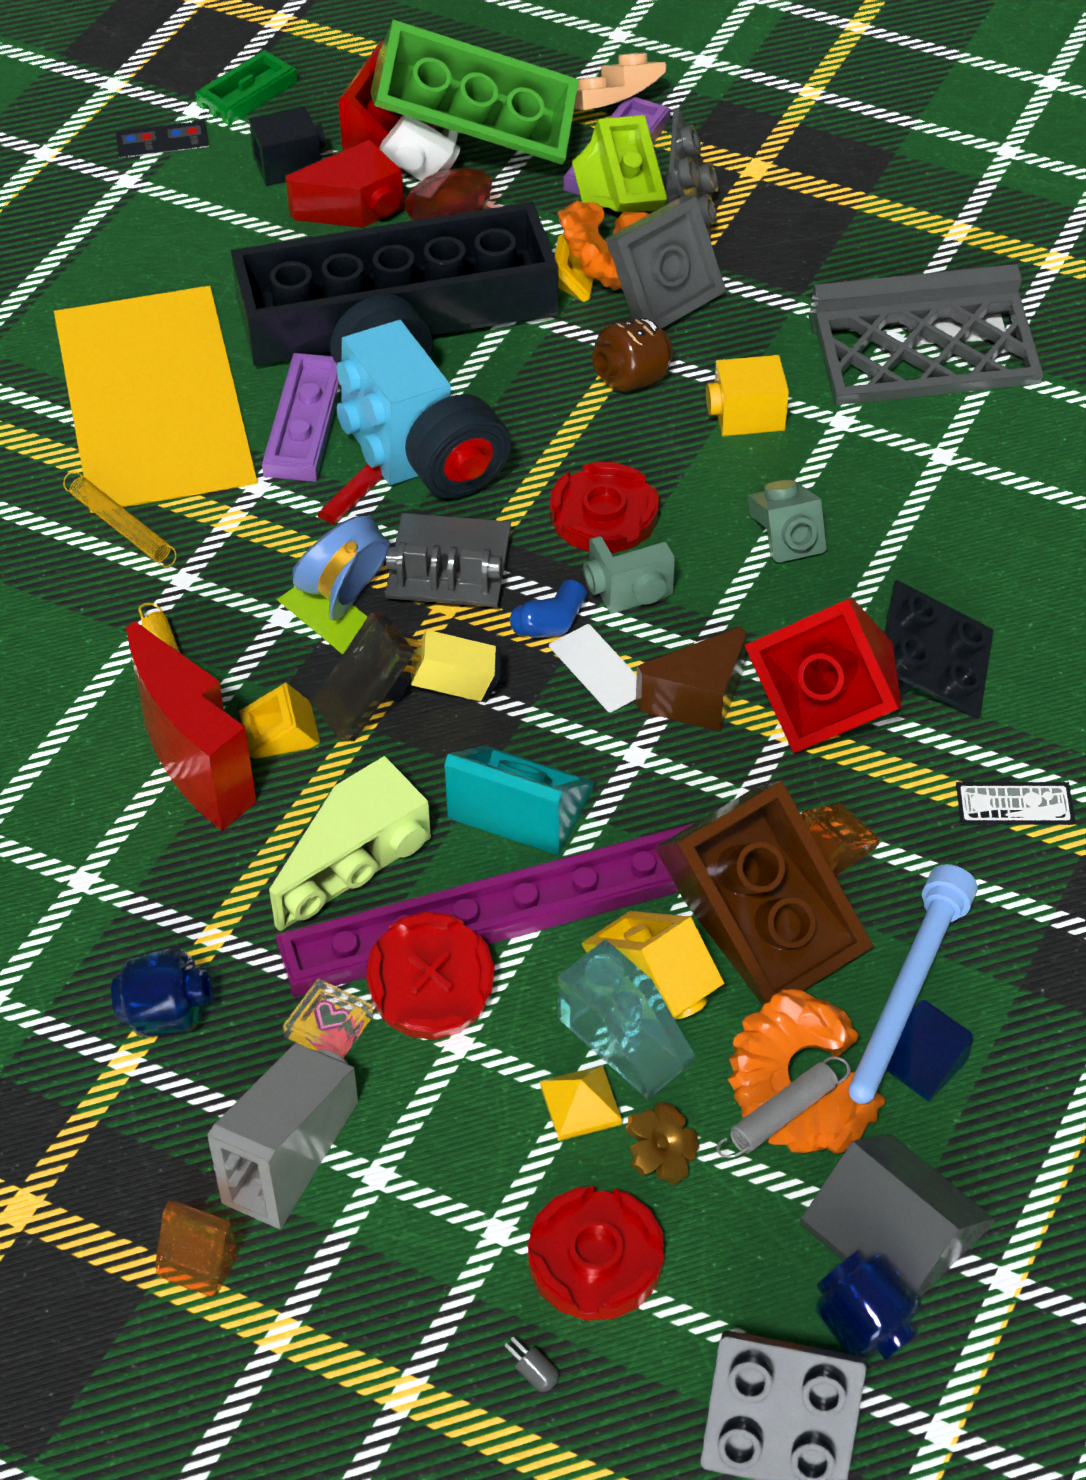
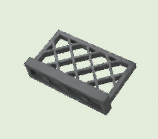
M1018 264L814 285L809 321L812 334H818L835 406L1041 384L1043 371L1019 294L1022 277ZM1009 313L1012 324L1004 332L982 318L985 315ZM954 319L964 326L955 337H952L931 324L935 320ZM903 324L913 331L902 343L881 329L884 326ZM854 330L861 334L862 337L850 348L833 338L832 332ZM972 330L995 343L986 355L963 343ZM921 336L944 348L934 361L912 348ZM871 341L893 353L883 366L861 354ZM1005 348L1022 358L1025 368L1008 369L994 361V359ZM952 354H955L976 367L971 373L957 375L943 365ZM903 359L921 369L924 373L919 379L905 380L891 371ZM852 364L873 378L865 385L845 387L842 374Z

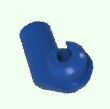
M565 580L562 582L554 599L532 600L524 605L515 607L510 615V626L517 635L522 637L528 635L533 638L561 636L570 629L587 597V591L581 583L574 580Z

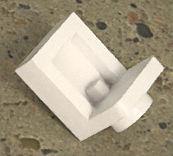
M403 115L381 142L380 150L399 168L428 185L440 169L447 172L455 162L460 152V146L455 144L459 132L445 128L440 133L418 119Z

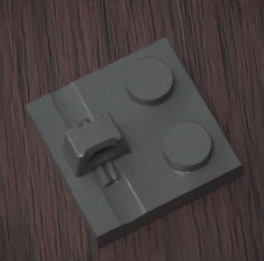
M684 195L606 238L632 319L648 318L662 329L726 292L696 196Z

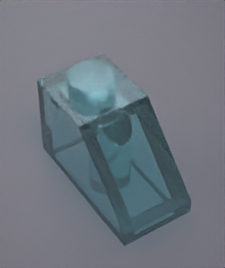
M606 939L558 976V1019L647 1100L695 1061L693 1050L651 978Z

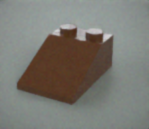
M782 780L751 789L654 847L684 902L762 1005L769 1003L772 996L782 990L801 989L803 991L874 947Z

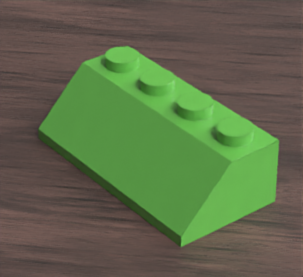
M393 19L378 53L370 93L373 104L376 107L563 165L566 159L579 79Z

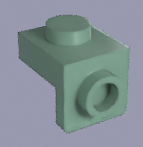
M794 480L774 481L764 486L765 491L747 495L750 516L767 529L770 556L775 562H785L821 554L826 551L822 502L818 496L802 485L797 484Z
M602 536L589 540V561L584 562L583 572L590 592L593 595L600 594L609 613L612 614L673 596L675 557L666 541L613 557Z

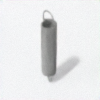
M836 1056L828 1057L822 1063L818 1062L731 1128V1138L740 1152L734 1155L722 1154L719 1148L727 1140L725 1138L717 1144V1153L725 1158L737 1157L743 1152L750 1153L835 1088L836 1084L843 1082L850 1075V1065L843 1058ZM831 1059L841 1060L847 1066L846 1075L839 1081L834 1071L825 1064Z

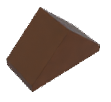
M739 626L638 665L636 705L640 711L721 732L744 670V645H746L747 634L743 628Z

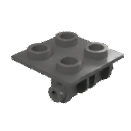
M674 108L670 163L667 174L666 196L668 200L665 206L684 195L696 196L709 238L711 239V225L717 222L716 209L713 203V192H717L719 188L717 175L713 165L710 162L704 163L700 154L701 144L695 127L692 124L687 126L679 108Z
M402 513L395 547H388L386 568L390 572L385 598L498 607L511 521Z

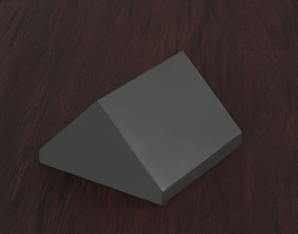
M886 1134L851 1142L801 1217L800 1225L905 1313L993 1226L995 1218L892 1134Z

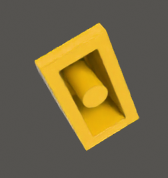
M629 911L582 942L586 953L644 1013L668 1016L673 1019L688 1017L702 1009L707 1003L705 997L724 984L691 916Z

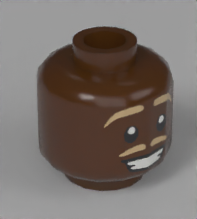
M636 318L610 324L599 332L596 339L595 348L592 353L593 367L606 385L615 391H631L655 385L665 377L672 361V343L667 333L648 318Z

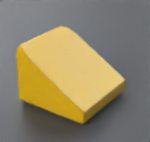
M286 682L239 711L241 723L246 729L249 756L253 759L305 750L320 744L311 703Z

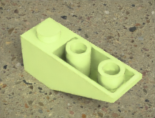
M385 756L334 786L273 882L269 892L274 924L279 931L284 930L298 920H306L314 916L324 904L350 888L354 889L364 885L371 879L374 873L400 857H408L421 848L424 842L431 838L428 801Z

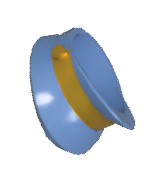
M357 516L347 519L323 535L302 555L293 567V584L300 591L309 594H322L329 601L330 619L333 621L338 620L347 613L361 591L381 569L386 560L390 543L379 532V528L371 516Z

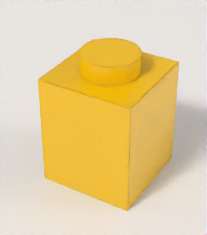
M780 356L716 360L715 382L706 384V404L708 414L717 415L722 436L785 431L789 390Z

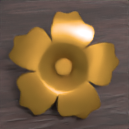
M660 1102L655 1105L654 1111L647 1109L641 1113L633 1114L628 1117V1124L625 1127V1131L638 1140V1142L630 1147L633 1156L631 1167L637 1169L640 1176L647 1175L656 1170L658 1179L667 1180L671 1186L687 1178V1162L695 1159L696 1151L699 1149L697 1133L693 1129H682L685 1125V1117L678 1112L674 1105Z

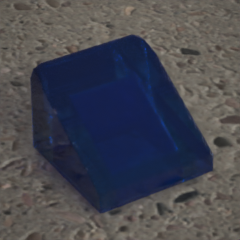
M922 999L912 1009L886 1071L924 1099L930 1101L969 1060L973 1034L931 1003Z

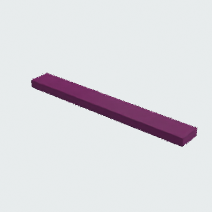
M692 824L275 935L277 948L292 996L297 997L366 978L370 950L376 940H379L381 935L389 930V926L401 917L425 911L451 914L464 921V925L472 929L476 935L478 932L487 944H492L679 893L654 847Z

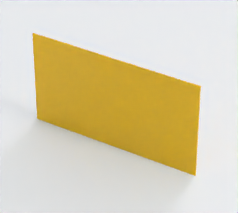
M210 286L54 311L83 476L122 508L258 484Z

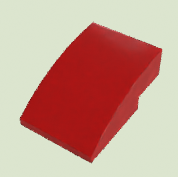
M134 621L126 627L145 727L153 749L164 770L179 791L204 817L223 831L257 803L245 726L224 712L219 680Z

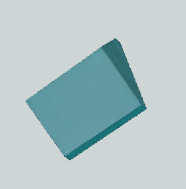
M486 745L448 753L445 762L447 816L449 819L558 856L592 794L595 781Z

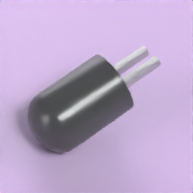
M512 1337L510 1340L525 1354L522 1358L507 1343L504 1345L519 1360L514 1367L538 1391L547 1392L553 1389L559 1380L558 1370L534 1346L527 1351Z

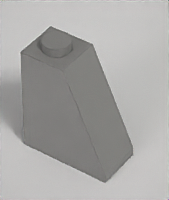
M295 1043L213 1125L207 1137L222 1204L281 1230L358 1103L354 1067L350 1066L341 1056L329 1050L314 1051Z

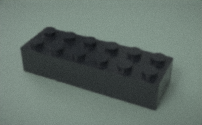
M534 201L231 250L236 296L253 365L292 359L293 353L311 355L331 353V335L340 318L356 303L379 294L396 295L409 302L428 326L431 336L558 315V266Z

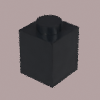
M305 106L249 118L253 158L266 187L285 183L286 175L321 161L320 154L327 152L326 137L320 123L313 124Z

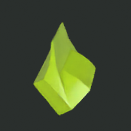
M645 115L598 119L590 143L572 161L581 201L585 203H598L601 207H608L616 212L656 211L664 207L668 199Z

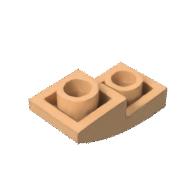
M647 53L618 55L619 64L601 66L602 77L579 78L574 109L587 110L599 108L635 95L654 83L666 72L665 62H647Z

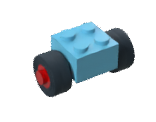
M379 294L368 297L356 303L345 312L337 322L330 340L331 354L337 365V375L342 387V402L337 405V416L342 429L346 434H353L361 445L363 456L371 468L380 466L382 476L389 486L419 476L425 486L440 497L458 498L478 491L491 482L507 462L511 450V438L506 426L497 417L492 408L481 398L469 394L450 396V383L430 359L433 345L430 330L409 302L392 294Z

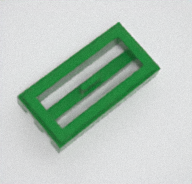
M263 50L196 91L197 106L203 110L209 107V113L215 118L222 115V122L229 126L297 84V69Z

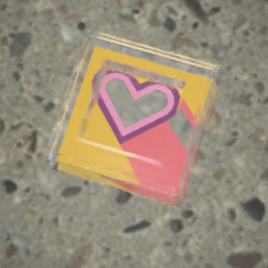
M318 978L283 1024L284 1036L314 1051L329 1050L344 1059L374 1017L373 1006Z

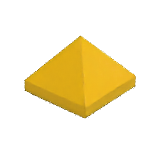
M563 234L558 236L554 253L558 266V288L585 302L590 299L593 279L583 273L578 257L570 254L568 243Z
M603 1065L540 1081V1088L558 1141L622 1125V1118Z

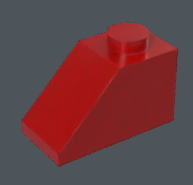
M370 139L285 176L289 214L295 221L364 228L404 210L402 170Z

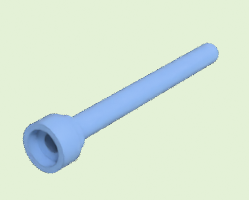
M944 864L935 867L930 872L924 885L922 899L926 910L925 917L849 1085V1096L857 1104H867L874 1098L950 922L965 916L969 912L976 896L978 887L975 879L969 872L958 866Z

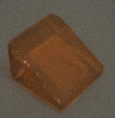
M841 803L808 809L801 813L835 877L875 850L881 842L874 832Z
M168 1201L163 1211L155 1261L156 1275L161 1279L205 1296L215 1297L238 1258L230 1221L176 1201Z

